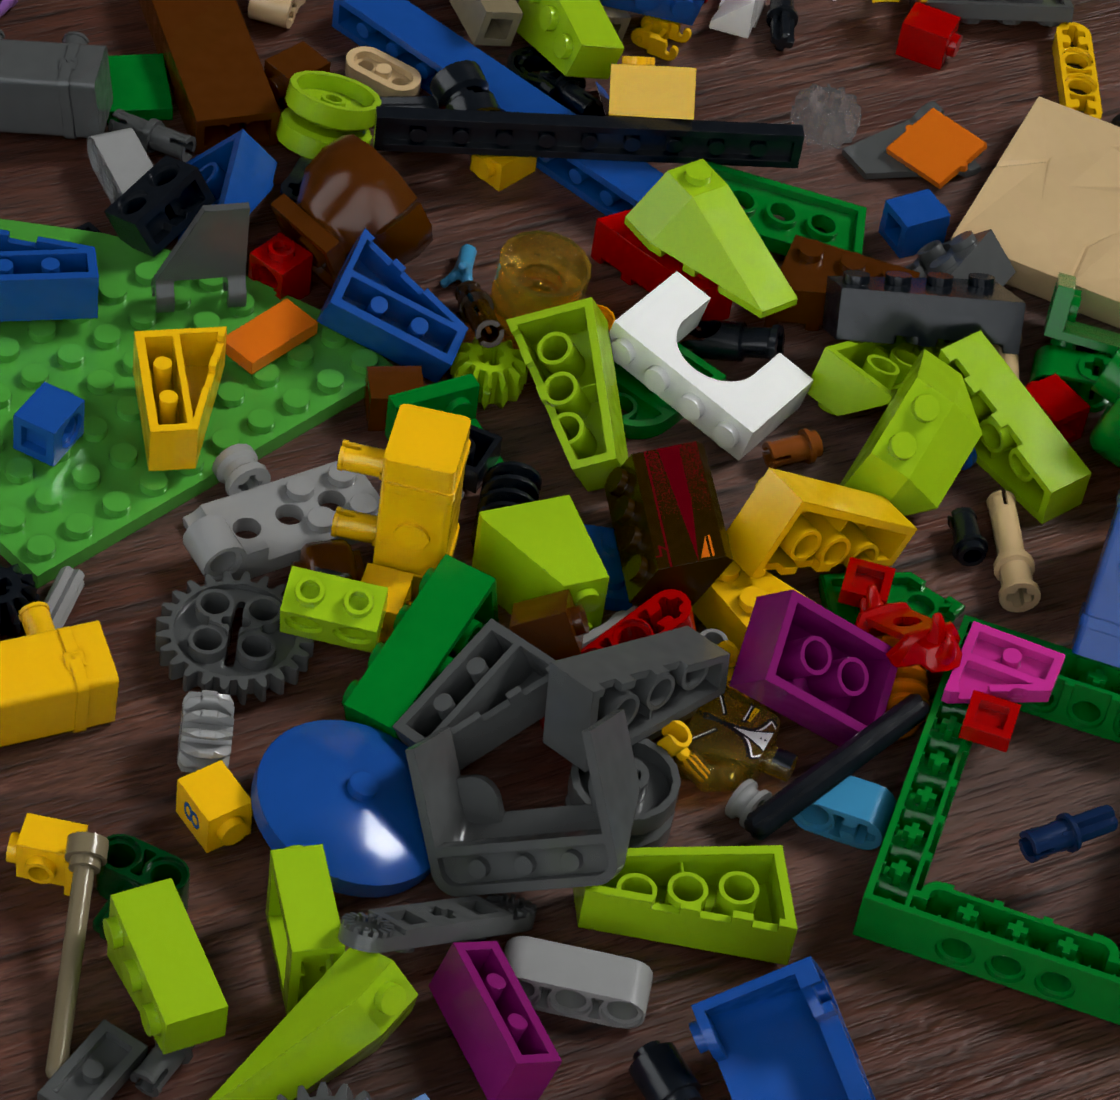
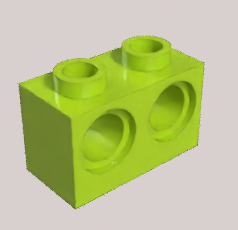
M291 566L280 607V632L372 653L378 644L387 610L388 587Z

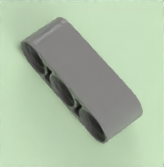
M132 128L91 135L87 138V151L91 166L111 204L153 167L150 158Z
M517 936L507 941L503 953L534 1010L623 1029L636 1028L644 1022L653 982V972L645 963L628 957L529 936Z

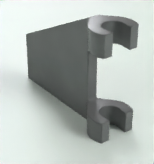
M935 101L928 102L909 120L842 148V155L865 180L921 177L888 155L886 148L906 131L905 127L907 125L916 123L932 108H935L942 114H944V110ZM973 160L968 165L966 172H959L957 175L972 177L980 172L981 166Z
M249 202L203 205L152 278L151 292L152 297L155 296L156 313L174 312V282L180 280L223 277V290L227 291L228 308L246 306Z

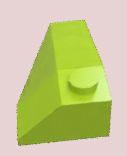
M897 336L895 344L845 341L824 348L811 376L814 381L807 394L818 401V406L823 411L836 416L888 405L923 349H926L938 358L940 350L950 344L942 339H938L936 348L921 347L907 343L902 340V336Z
M349 947L209 1100H277V1096L280 1094L286 1097L287 1100H297L298 1086L301 1085L304 1086L308 1094L318 1089L321 1082H329L376 1052L412 1012L419 994L394 960L380 953H368Z

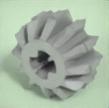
M202 690V692L189 691L184 697L177 745V764L181 772L192 773L220 760L228 768L235 710L234 702L230 695L217 694L218 691Z

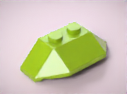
M923 349L840 485L884 496L904 516L937 509L982 435L962 374L926 349Z

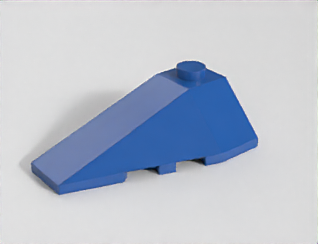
M244 129L186 162L198 167L216 199L211 205L249 202L251 214L274 186L273 179L277 161ZM184 229V230L178 235V241H179V239L181 238V236L184 234V232L186 231V229Z

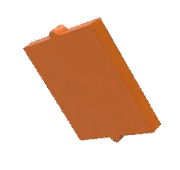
M932 108L916 123L907 125L905 127L906 131L886 148V153L938 189H941L959 172H966L968 165L987 149V143L935 108Z

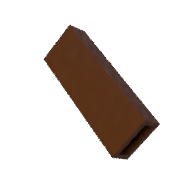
M138 0L158 54L163 53L167 79L188 135L196 138L195 154L205 152L242 129L260 146L277 145L276 131L280 119V109L237 1Z

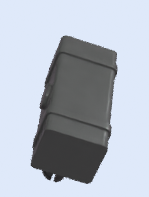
M0 29V132L64 136L66 139L88 138L91 135L104 133L113 103L107 46L89 45L88 38L77 31L66 33L62 38V43L3 39L5 34Z

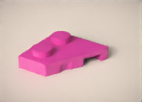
M973 621L961 649L963 655L960 666L952 670L944 688L941 701L948 704L970 703L973 691L976 690L1014 703L1048 702L1066 655Z

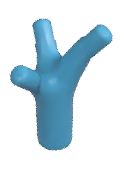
M465 244L460 248L453 270L439 282L442 288H446L456 280H460L461 283L467 280L473 281V265L477 250L473 245ZM469 293L467 296L469 297L470 301L473 302L474 299L472 295Z

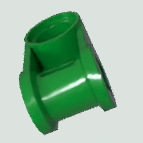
M1057 345L1042 346L1034 354L1029 383L1040 381L1056 373L1090 405L1089 412L1103 411L1110 402L1097 393L1094 394L1093 399H1089L1092 386L1111 358L1100 353L1081 352ZM1096 366H1099L1098 376L1093 375Z

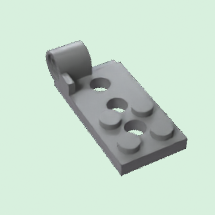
M337 461L201 504L195 511L183 517V525L187 529L183 535V544L204 577L205 574L209 573L216 582L223 581L224 571H229L233 580H240L243 573L247 571L250 573L251 578L290 566L293 561H299L301 549L307 543L343 539L350 545L359 543L360 541L332 537L331 527L336 510L333 511L321 505L334 503L344 509L378 516L380 496L365 475L345 470L339 471L337 470ZM293 517L300 522L288 525L281 523L278 519ZM251 531L258 536L245 539L237 536L236 533Z

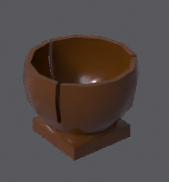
M354 134L343 135L329 143L309 163L304 171L296 203L283 193L270 204L282 234L313 254L312 274L330 290L351 247L365 228L375 237L373 242L393 261L397 258L403 265L417 258L433 241L432 225L420 202L417 201L400 218L395 219L417 197L400 174L377 150Z

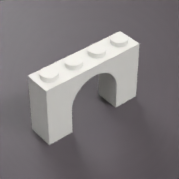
M676 271L614 321L609 332L613 360L739 461L800 408L814 379L780 352L751 377L740 381L716 380L694 369L682 356L677 343L698 326L711 297Z

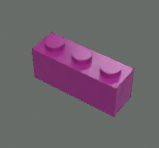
M497 941L453 942L428 987L487 1100H539L562 1060Z

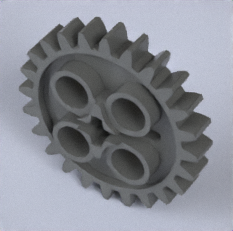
M224 571L223 581L216 582L207 573L205 574L203 586L189 580L187 581L186 593L174 590L172 592V603L163 602L161 616L156 618L155 651L160 652V666H169V679L174 680L183 677V690L185 692L199 686L201 687V692L202 690L218 691L219 694L236 695L241 705H246L247 694L254 693L257 699L265 702L267 689L270 688L275 693L282 695L284 694V682L296 685L298 683L299 671H308L309 658L313 657L314 640L280 632V607L286 585L281 584L270 589L268 588V576H264L257 583L251 582L250 573L247 571L243 573L240 580H233L231 573ZM237 608H244L242 626L238 633L235 662L232 667H226L228 647L231 645L235 612Z

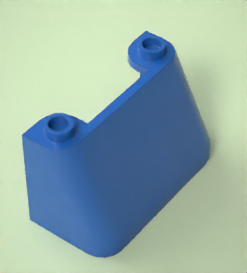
M811 956L691 1005L696 1021L689 1023V1028L700 1053L710 1051L713 1058L718 1062L732 1100H876L827 978Z

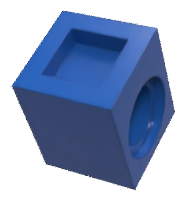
M44 381L13 415V448L54 467L84 434L85 400Z

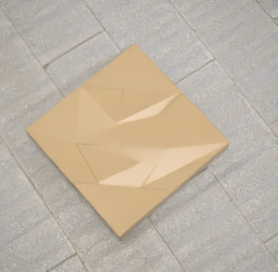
M1038 96L996 167L957 227L951 240L965 231H972L973 234L992 229L1016 271L1006 283L1007 285L1051 302L1059 272L1075 276L1076 289L1082 290V299L1078 313L1120 329V127Z

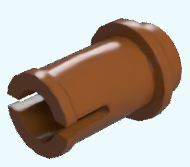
M807 428L800 429L797 435L774 441H765L762 444L764 451L769 450V452L762 453L768 469L769 467L777 469L778 467L801 461L812 464L816 461L817 457L823 455V443L819 433L816 430L809 431Z

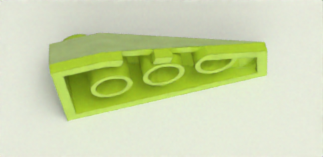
M703 158L668 170L625 216L624 224L648 250L659 257L667 253L683 263L682 271L692 277L699 273L718 285V293L759 318L797 305L798 298L729 185Z

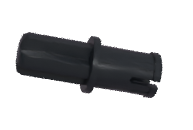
M770 0V10L766 16L767 25L770 27V42L775 44L777 51H783L784 48H791L794 45V28L798 23V14L794 9V0Z

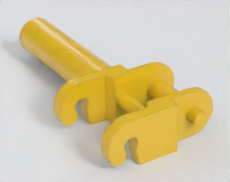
M645 15L640 22L642 28H636L632 31L631 40L635 45L647 49L648 54L672 61L678 56L679 49L673 45L670 48V52H668L667 39L686 43L691 38L692 32L690 28H685L683 34H681L680 23Z

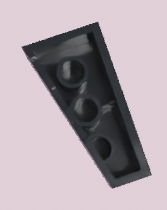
M846 270L843 272V276L827 277L822 328L837 340L895 344L896 337L902 336V340L907 343L936 348L938 339L952 344L981 330L991 344H997L1002 348V353L1019 355L1026 303L996 282L994 276L985 273H970L968 279H954L953 275L943 272L927 273V278H912L911 274L901 271H887L885 277H870V274L864 271Z

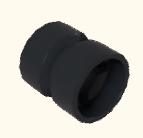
M464 60L450 64L440 70L431 80L430 91L439 109L502 112L494 94L489 90V84L480 65L475 61Z

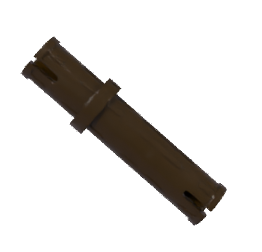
M467 280L462 282L455 291L456 300L459 301L458 311L461 318L470 324L481 346L485 348L498 346L504 338L505 331L496 317L491 296L486 291H483L480 288V284L475 281ZM469 293L472 295L474 299L473 302H470V300L467 297ZM488 325L492 331L491 334H488L485 328Z

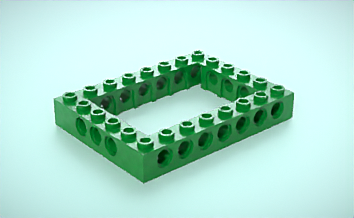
M964 614L958 631L961 639L959 642L960 649L963 647L973 621L1066 655L1049 701L1018 703L1021 704L1020 711L1120 743V668L1074 654L1070 648ZM952 670L946 671L941 678L863 895L853 935L1120 1025V946L1118 949L1111 939L1097 933L1090 936L1053 923L1054 919L1046 916L1040 919L1004 907V902L996 899L992 903L954 890V885L945 882L935 881L924 885L973 744L971 741L958 738L969 703L948 704L941 701L944 688Z

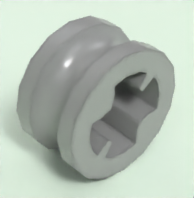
M750 778L739 785L725 807V815L730 819L738 817L740 819L739 824L744 829V821L747 819V815L772 797V793L767 789L759 791L757 789V782Z

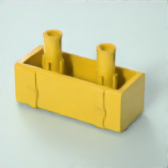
M402 404L398 409L385 449L349 442L346 439L342 441L338 455L337 470L379 478L381 480L378 516L337 506L332 522L331 536L370 543L374 546L373 564L413 573L414 581L411 601H414L419 594V585L426 571L431 567L436 569L445 554L451 557L454 556L460 529L458 519L464 472L471 445L469 439L471 420L463 415L411 404Z
M32 602L19 610L18 617L20 622H22L26 636L0 641V747L71 731L73 733L86 731L88 727L115 722L119 677L99 620L55 629L49 612L50 608L46 602Z

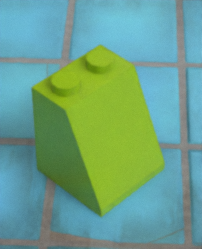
M570 495L479 512L472 567L496 578L497 600L503 609L512 614L514 603L569 589L575 606L582 605L585 610L589 631L601 625L610 577Z

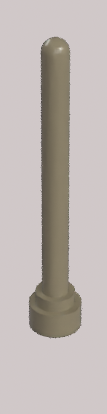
M75 832L67 837L65 860L69 862L68 868L73 872L45 1068L46 1076L49 1079L66 1062L70 1055L94 875L99 874L101 867L107 863L109 840L100 834L92 832Z

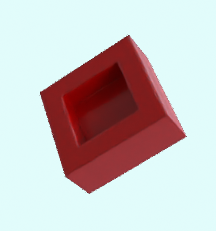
M850 556L838 602L860 608V600L863 597L866 598L868 586L875 585L882 602L887 604L896 569Z
M974 690L958 738L1007 752L1021 704Z

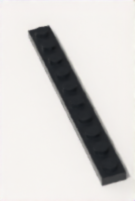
M376 106L373 146L377 151L688 164L703 158L709 162L729 166L798 168L804 141L803 125Z

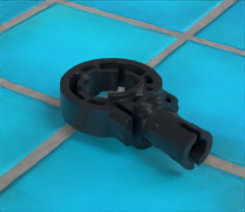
M533 46L517 49L508 56L507 68L574 114L600 116L602 114L603 103L585 91L586 80L584 78L565 76ZM539 70L540 74L534 73L532 71Z

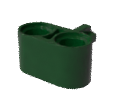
M113 834L106 837L109 840L107 863L101 867L100 873L96 874V889L108 901L92 923L93 929L100 934V938L106 940L103 919L109 917L110 895L172 878L187 911L190 873L185 861L130 835Z

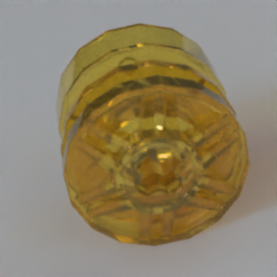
M535 230L521 232L508 239L500 250L490 296L494 303L496 317L501 323V327L504 328V339L506 341L512 340V343L518 346L506 319L585 298L591 278V263L585 251L574 241L554 232Z

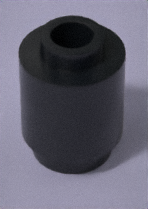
M658 1040L651 1041L634 1053V1062L629 1068V1074L646 1100H703L699 1093L701 1089L700 1083L672 1042L660 1043Z

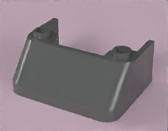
M614 710L581 732L590 772L588 789L591 804L505 811L500 790L491 779L478 774L460 775L451 727L440 728L407 748L405 752L431 874L439 889L448 895L460 897L598 886L606 884L617 876L625 865L640 794V784L625 710Z

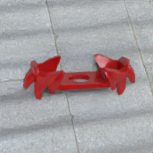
M875 585L868 586L866 598L863 597L860 600V613L858 614L855 626L874 637L890 635L900 640L885 654L893 666L904 668L922 665L932 673L946 672L960 666L963 655L959 647L960 636L951 621L945 622L942 613H934L932 618L912 610L906 602L884 604Z

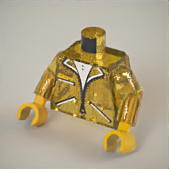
M724 640L717 645L730 653L725 693L699 707L688 726L680 720H674L663 727L661 733L664 737L657 742V745L665 749L671 757L675 756L674 762L678 766L680 778L691 780L703 792H734L739 785L749 778L757 781L762 772L787 783L796 766L798 755L775 746L781 724L779 717L770 712L765 705L729 686L734 672L733 667L736 666L739 656V650L733 642Z

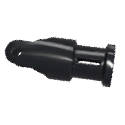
M700 320L698 327L701 330L695 328L689 334L696 338L705 339H688L681 342V345L685 348H692L693 351L691 352L700 358L709 360L742 362L745 357L771 360L779 352L782 355L784 354L785 333L783 325L773 324L772 328L748 327L745 322Z

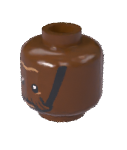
M343 539L307 543L301 549L299 561L291 563V566L361 581L364 574L360 551L358 549L352 550L350 544Z

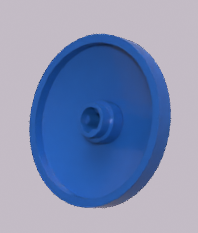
M317 720L285 731L265 751L254 773L251 784L253 815L258 829L269 847L273 850L292 845L310 846L323 844L333 891L340 894L356 897H384L404 892L419 884L431 873L405 752L409 747L376 728L344 720Z

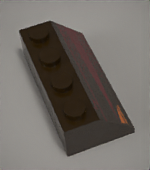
M693 441L633 453L621 467L615 468L609 474L604 487L629 603L639 607L655 594L663 590L675 589L685 593L693 606L733 562L704 444Z

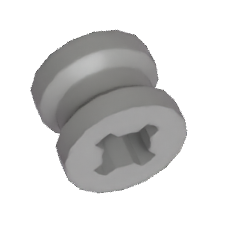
M235 444L226 448L216 457L212 466V471L218 481L225 484V491L228 496L270 483L271 481L270 473L263 464L258 462L257 454L248 444Z

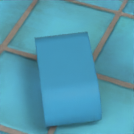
M850 775L796 815L793 820L806 831L858 849L872 850L879 847L883 841L896 806V799L887 788Z

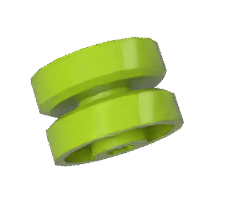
M305 70L297 72L290 78L285 96L288 108H285L281 113L276 135L278 141L287 149L311 160L316 157L323 147L343 135L354 134L370 145L372 135L369 128L375 125L376 106H381L382 101L373 89L355 79L325 71Z

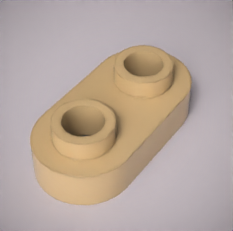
M370 46L356 47L347 53L345 61L346 77L369 86L380 97L420 95L421 74L414 67Z

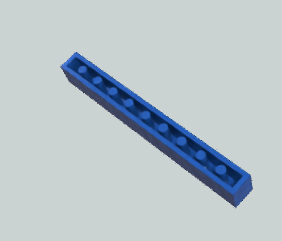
M334 0L333 28L359 46L377 48L414 67L421 74V88L430 95H432L430 91L431 80L440 70L455 62L470 60L480 65L489 84V90L494 94L502 112L576 115L408 0ZM537 157L536 168L606 216L633 209L664 175L647 162Z

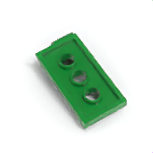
M706 161L729 185L740 205L746 208L743 210L769 251L786 256L795 235H799L862 255L866 207ZM773 215L781 216L785 221L779 220ZM814 227L824 229L825 233L818 231Z

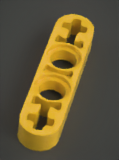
M1076 22L1061 23L1056 29L1052 44L1059 104L1077 111H1084L1083 113L1101 120L1103 111L1091 33L1082 24ZM1067 64H1075L1084 69L1073 68ZM1076 89V90L1083 91V92H1085V93H1087V94H1086V95L1077 94V93H1075V92H1073V91H1071V90Z

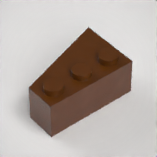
M795 235L780 270L798 298L797 305L766 316L764 327L772 328L773 324H778V322L805 324L804 328L808 331H818L823 321L828 276H843V272L846 270L864 271L869 273L870 277H885L887 271H901L911 274L912 278H919L920 273L899 265L867 257L857 252H851L814 239Z

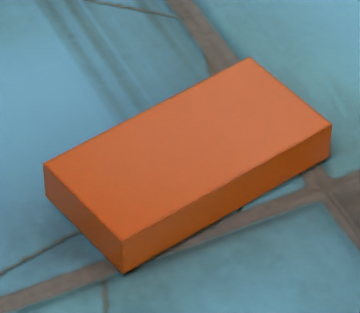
M286 298L229 333L226 337L225 354L252 375L316 335L318 322Z

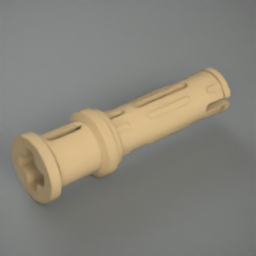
M998 490L988 496L986 505L990 514L997 550V558L993 563V572L1001 584L998 592L999 603L1007 611L1015 613L1025 612L1034 608L1041 599L1040 588L1033 581L1032 576L1035 572V562L1033 557L1024 548L1016 508V497L1012 492L1006 490L1005 498L1007 504H1004L1002 490Z

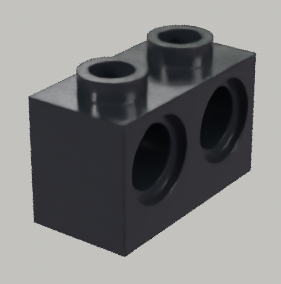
M165 155L112 203L104 213L122 241L138 251L155 257L190 225L203 205H211L216 199L198 167Z

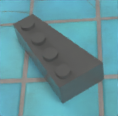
M684 626L550 662L543 743L586 772L589 770L582 731L612 711L624 709L631 745L638 743L661 730L670 722L682 718L724 694L730 653L691 627Z

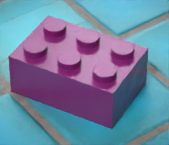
M788 590L756 598L729 686L840 747L885 713L898 668L893 666L885 655L892 646L795 590Z

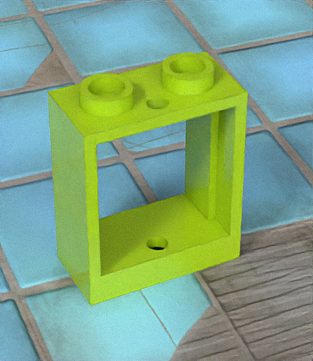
M323 844L310 846L292 845L270 851L265 914L286 1015L345 952L346 946L338 940L341 923Z

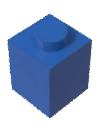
M925 189L886 200L878 232L899 259L917 254L919 249L932 241L940 240L941 243H944L951 215L946 206L940 203L931 190Z

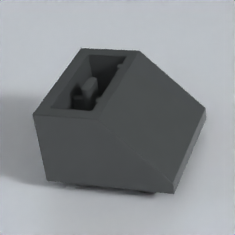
M992 229L973 234L972 231H965L945 243H941L940 240L932 241L919 249L917 252L919 257L913 264L905 267L906 269L919 272V278H927V273L929 272L948 273L953 275L954 279H968L970 273H985L994 276L995 281L1002 286L1016 272Z

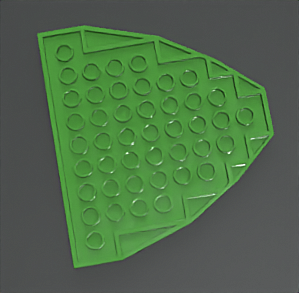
M0 219V229L10 231V238L36 243L38 236L94 246L99 274L98 318L0 322V555L11 565L18 563L22 574H32L35 588L38 589L54 580L61 568L65 566H70L71 568L78 566L220 483L212 471V466L216 457L226 448L235 444H248L253 448L259 460L364 398L367 366L393 365L380 354L318 323L316 335L252 375L225 354V367L196 469L148 471L133 376L134 331L227 326L228 335L286 298L316 321L321 310L289 295L280 300L275 296L277 293L273 291L274 288L256 280L253 281L246 276L247 302L244 307L228 308L227 291L223 290L222 277L175 281L174 312L156 313L155 296L152 297L151 281L172 250L164 248L159 254L152 257L130 247L118 236ZM44 381L85 400L84 434L54 467L13 448V415Z

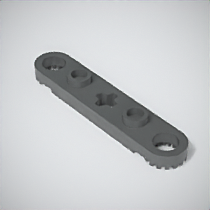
M507 893L489 894L485 899L473 895L370 909L368 915H365L363 912L358 914L350 912V914L346 913L342 917L338 940L352 949L368 953L392 951L413 953L415 948L459 941L481 942L486 941L487 937L532 930L537 907L536 904H532V901H525L523 897L515 900L516 895L511 894L509 899Z

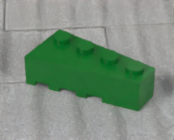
M447 554L442 558L436 569L431 567L426 571L419 585V594L411 606L405 604L400 609L394 621V631L385 643L381 641L375 646L368 660V669L360 681L355 679L347 687L342 699L346 721L376 728L401 741L392 726L491 618L499 623L496 578Z

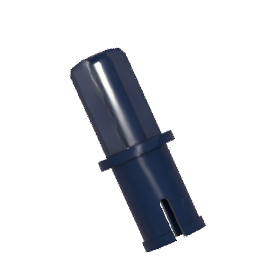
M1110 805L1099 806L1071 816L1069 813H1061L1056 816L1055 821L1022 831L1019 834L1021 837L1019 839L1020 850L1025 859L1030 863H1035L1050 855L1066 850L1074 853L1081 848L1083 842L1115 831L1118 828V820L1115 817L1114 809Z

